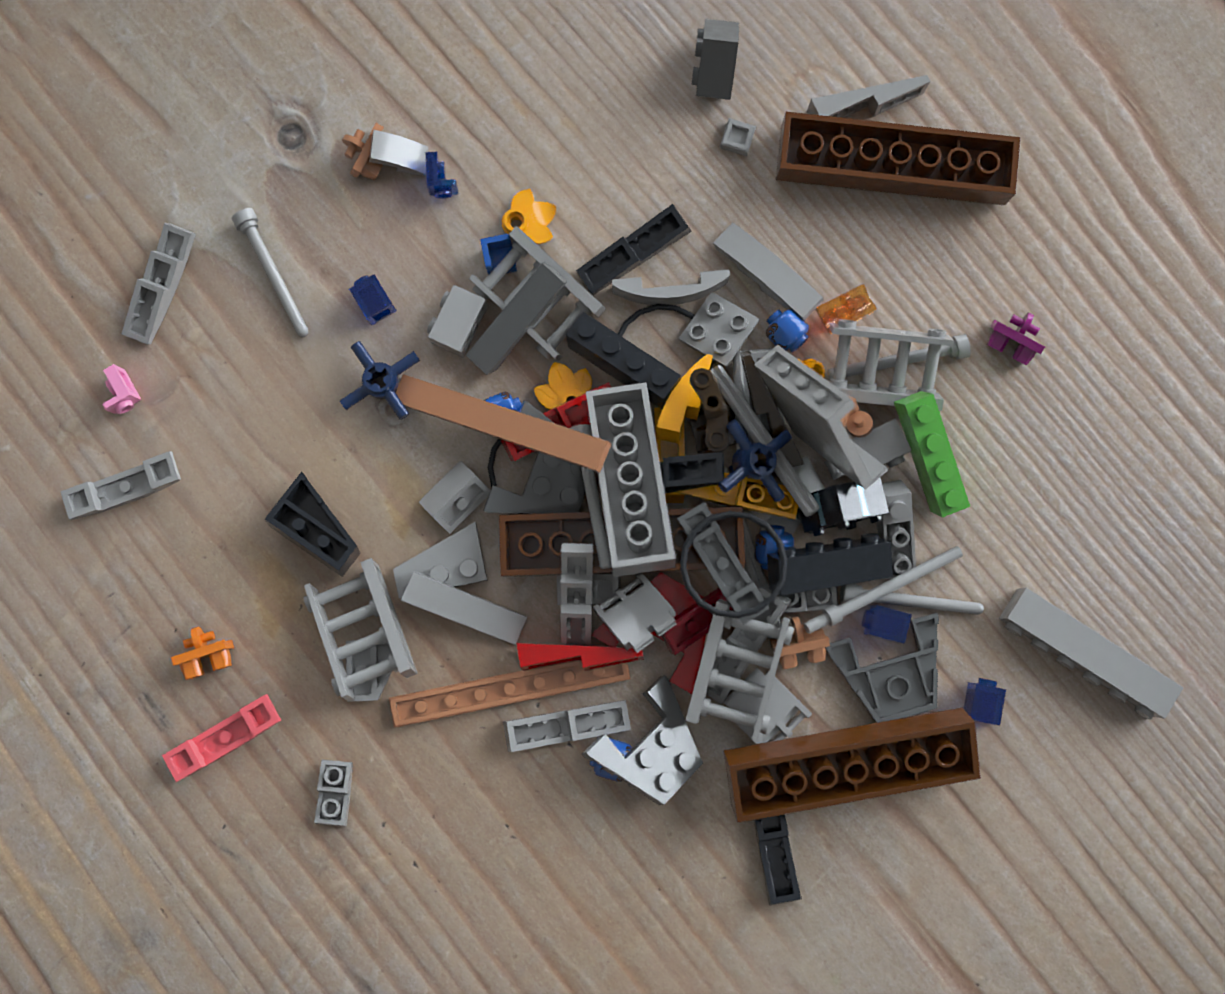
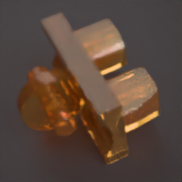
M861 284L818 306L815 310L830 335L832 334L829 329L830 323L838 324L839 319L858 321L875 312L877 307L870 299L865 285Z

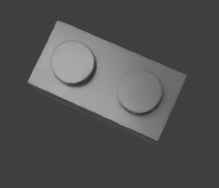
M453 285L450 292L446 291L440 302L442 309L437 318H432L427 333H429L428 338L432 344L464 358L485 315L488 304L485 298Z

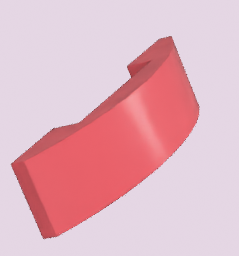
M265 694L195 738L187 740L163 754L162 757L174 780L178 782L239 748L282 720L269 696Z

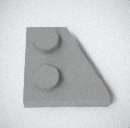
M356 640L346 641V645ZM383 642L347 657V676L389 659V655L392 654L390 645H385ZM392 671L352 687L355 697L353 701L379 700Z

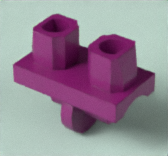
M1029 312L1023 319L1014 314L1012 315L1009 322L1017 326L1016 331L995 319L990 326L993 331L990 334L987 345L1002 352L1010 338L1019 345L1011 358L1024 365H1027L1036 353L1041 354L1045 348L1042 344L1024 335L1027 331L1036 336L1040 330L1039 327L1031 324L1034 315Z

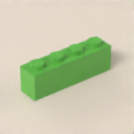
M920 391L894 401L906 440L912 450L910 452L930 512L943 518L970 507L934 394Z

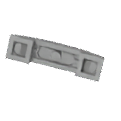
M730 270L700 272L699 284L643 289L641 277L612 279V293L641 304H683L710 295L711 292L714 293L728 283Z
M169 451L144 460L140 466L94 483L85 482L61 491L69 520L90 516L134 502L177 483L181 478L173 452Z

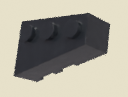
M301 471L266 516L265 521L276 532L343 577L360 555V551Z

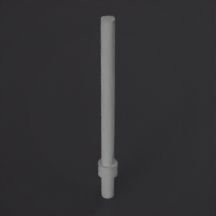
M956 546L839 606L832 605L824 609L823 614L803 623L804 628L810 634L828 624L833 626L843 621L844 616L961 558L963 553Z

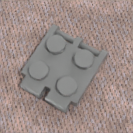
M642 573L637 574V579L622 590L620 588L615 590V595L600 606L596 604L592 607L626 650L632 647L636 653L655 641L651 635L653 631L660 637L677 624L673 618L676 615L674 608ZM641 583V586H639L637 589H635L633 592H631V593L628 594L627 596L625 595L626 593H628L629 591H631L633 588H635L637 585H639V584ZM618 599L620 600L619 602H617L615 605H613L611 608H609V609L606 610L605 612L603 611L604 609H606L608 606H610L611 604H613V603H614L615 601H617Z
M756 668L744 681L766 687L770 671L764 675ZM774 677L765 715L770 716L766 734L760 733L758 741L754 742L756 744L769 742L779 730L782 733L774 741L783 740L786 736L790 738L793 735L791 731L805 717L809 718L812 715L776 677ZM733 691L725 699L724 704L728 708L758 716L762 698ZM800 711L801 713L786 727L785 724ZM736 723L752 739L754 728Z

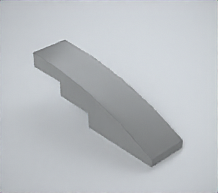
M164 223L157 250L150 252L143 279H137L122 335L148 345L152 343L176 292L196 233L170 223Z
M732 223L713 242L715 249L736 263L739 271L758 283L761 291L786 309L793 310L803 321L823 301V297L801 276L736 224Z
M562 543L561 645L591 646L593 544Z

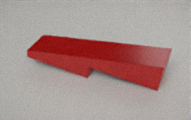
M606 382L592 390L612 387L609 382ZM586 393L542 413L553 423L566 428L591 424ZM501 440L511 461H516L534 452V450Z
M516 643L520 667L523 671L581 659L585 671L644 660L643 651L641 650L636 653L633 648L626 650L623 647Z

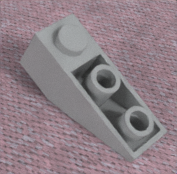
M902 480L882 483L889 513L881 515L882 520L876 522L879 537L891 541L893 577L887 579H892L916 567L912 496Z

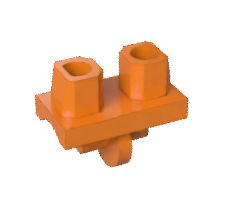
M199 626L192 628L191 638L183 640V645L186 649L193 646L195 649L171 657L173 666H180L186 680L205 675L201 659L207 657L210 659L213 671L230 667L232 662L229 650L234 649L233 641L221 640L207 645L208 641L215 639L214 632L204 633Z

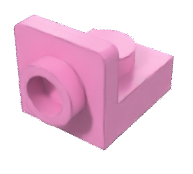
M114 364L104 369L103 371L108 379L105 381L106 386L115 396L102 404L104 409L114 414H123L133 409V404L140 401L141 398L126 371Z

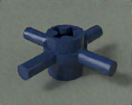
M361 341L354 343L351 349L365 370L362 375V386L339 400L343 407L347 410L370 395L377 399H386L399 420L406 418L409 412L395 392L398 387V375L420 361L415 352H411L390 366L383 362L375 363ZM381 373H385L386 376H384L383 381L386 385L380 389L377 383L372 384L374 378L377 379L381 376Z
M737 419L728 423L726 427L740 449L734 453L732 458L734 471L718 484L719 488L724 493H727L745 477L751 480L760 479L774 502L782 500L785 495L771 473L777 464L775 453L792 440L790 432L784 430L766 445L763 443H751Z

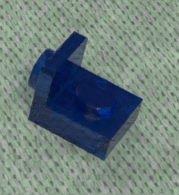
M425 152L427 188L430 196L447 199L451 198L452 195H458L456 179H446L445 162H440L437 152Z

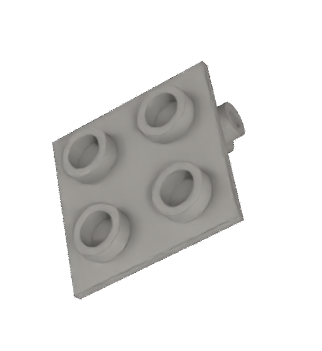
M711 292L683 331L679 340L705 355H713L712 363L714 365L727 367L760 319Z

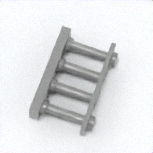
M516 226L509 233L515 240L511 251L483 282L475 275H472L469 278L475 284L472 289L486 300L489 297L503 310L543 262L549 264L567 283L536 324L526 332L539 343L536 349L549 360L553 356L559 361L563 356L555 348L566 337L567 332L583 312L588 315L593 312L599 317L606 308ZM529 253L536 260L533 264L534 268L513 292L502 301L492 291V288L521 256L525 257ZM572 293L579 299L575 304L577 307L547 340H544L534 328L564 295L568 296Z
M839 319L838 324L830 323L829 329L832 334L839 335L833 378H830L831 384L848 396L855 398L857 402L895 406L894 401L920 391L934 394L939 411H942L944 399L939 393H936L934 383L941 345L954 346V340L949 335H946L947 331L930 328L928 333L856 326V321ZM852 336L869 338L863 381H859V385L848 384V380L845 379ZM881 339L899 341L892 384H889L888 388L877 387V383H875ZM911 342L929 344L922 387H918V391L906 390L907 386L904 385Z
M372 558L360 562L363 569L360 577L322 593H319L310 583L304 585L307 594L303 597L307 610L314 614L335 677L331 679L333 689L337 696H341L349 702L355 700L352 687L394 670L395 673L399 671L405 678L418 674L380 566ZM363 588L366 590L370 589L373 599L369 600L368 605L328 620L324 604ZM373 615L380 617L382 627L379 628L378 632L342 647H337L333 635L334 631ZM383 642L385 645H390L392 654L389 655V659L347 676L342 659Z
M721 599L717 601L715 608L732 611L729 610L730 605L727 601ZM713 614L686 721L698 724L701 716L707 717L708 714L753 727L754 732L751 740L758 741L760 733L766 734L770 716L765 715L782 647L783 644L790 645L794 630L793 627L788 626L790 618L784 617L782 626L778 627L753 619L743 625L739 618L716 616ZM730 626L778 639L774 657L726 644V640L721 639L724 628L730 629ZM726 656L769 668L770 672L766 687L718 673L719 670L714 669L716 657L722 658ZM717 685L762 698L758 716L711 703V699L706 698L708 688H714Z

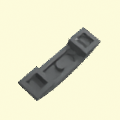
M703 502L677 519L688 537L694 527L712 514ZM713 521L699 531L692 545L733 611L739 612L754 608L765 599L757 586L751 581L721 533L717 522ZM766 606L760 612L741 617L739 620L744 625L770 609V607Z

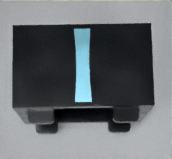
M881 478L876 480L866 490L855 482H849L812 492V496L819 504V510L811 516H805L798 506L804 533L813 531L815 537L824 535V529L828 528L855 529L857 527L856 522L869 518L871 523L880 522L882 520L881 515L889 513Z

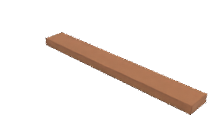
M404 374L395 392L407 408L599 473L611 447V443L606 440Z
M581 659L390 697L389 703L395 728L620 682L631 678L627 663L585 671Z

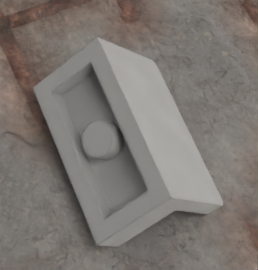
M460 461L419 503L447 532L451 533L488 497L490 489Z

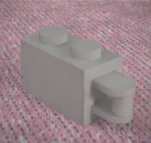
M896 419L872 429L870 434L865 437L851 439L883 465L888 464L889 468L906 461L904 455L912 451ZM824 461L833 480L845 475L829 461Z

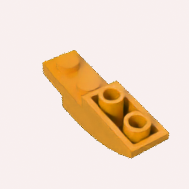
M745 477L727 493H724L719 488V485L676 492L700 498L704 501L730 507H743L744 510L789 519H796L798 510L797 503L784 485L778 484L785 497L778 502H774L760 479L751 480Z

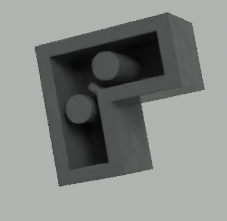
M705 19L704 29L698 28L695 57H700V65L693 68L691 84L697 85L696 96L731 99L739 44V22Z

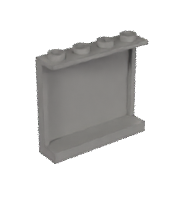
M778 345L754 364L793 433L864 490L888 471L885 465L854 443L844 428L841 419L856 407L851 397Z

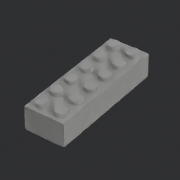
M647 383L586 391L592 436L611 443L598 476L613 576L675 568V553Z

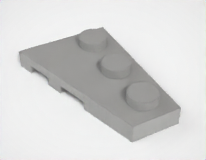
M476 522L394 568L399 599H402L413 572H419L452 587L487 581Z

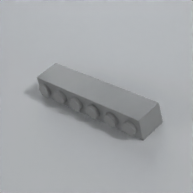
M1028 588L1017 589L999 617L1001 621L1006 623L1005 628L1019 637L1022 634L1032 640L1030 644L1044 653L1052 652L1058 656L1056 659L1058 663L1071 670L1074 667L1084 673L1082 677L1086 681L1096 686L1102 684L1110 689L1108 694L1123 703L1126 700L1136 706L1134 711L1151 720L1152 717L1165 719L1184 688Z

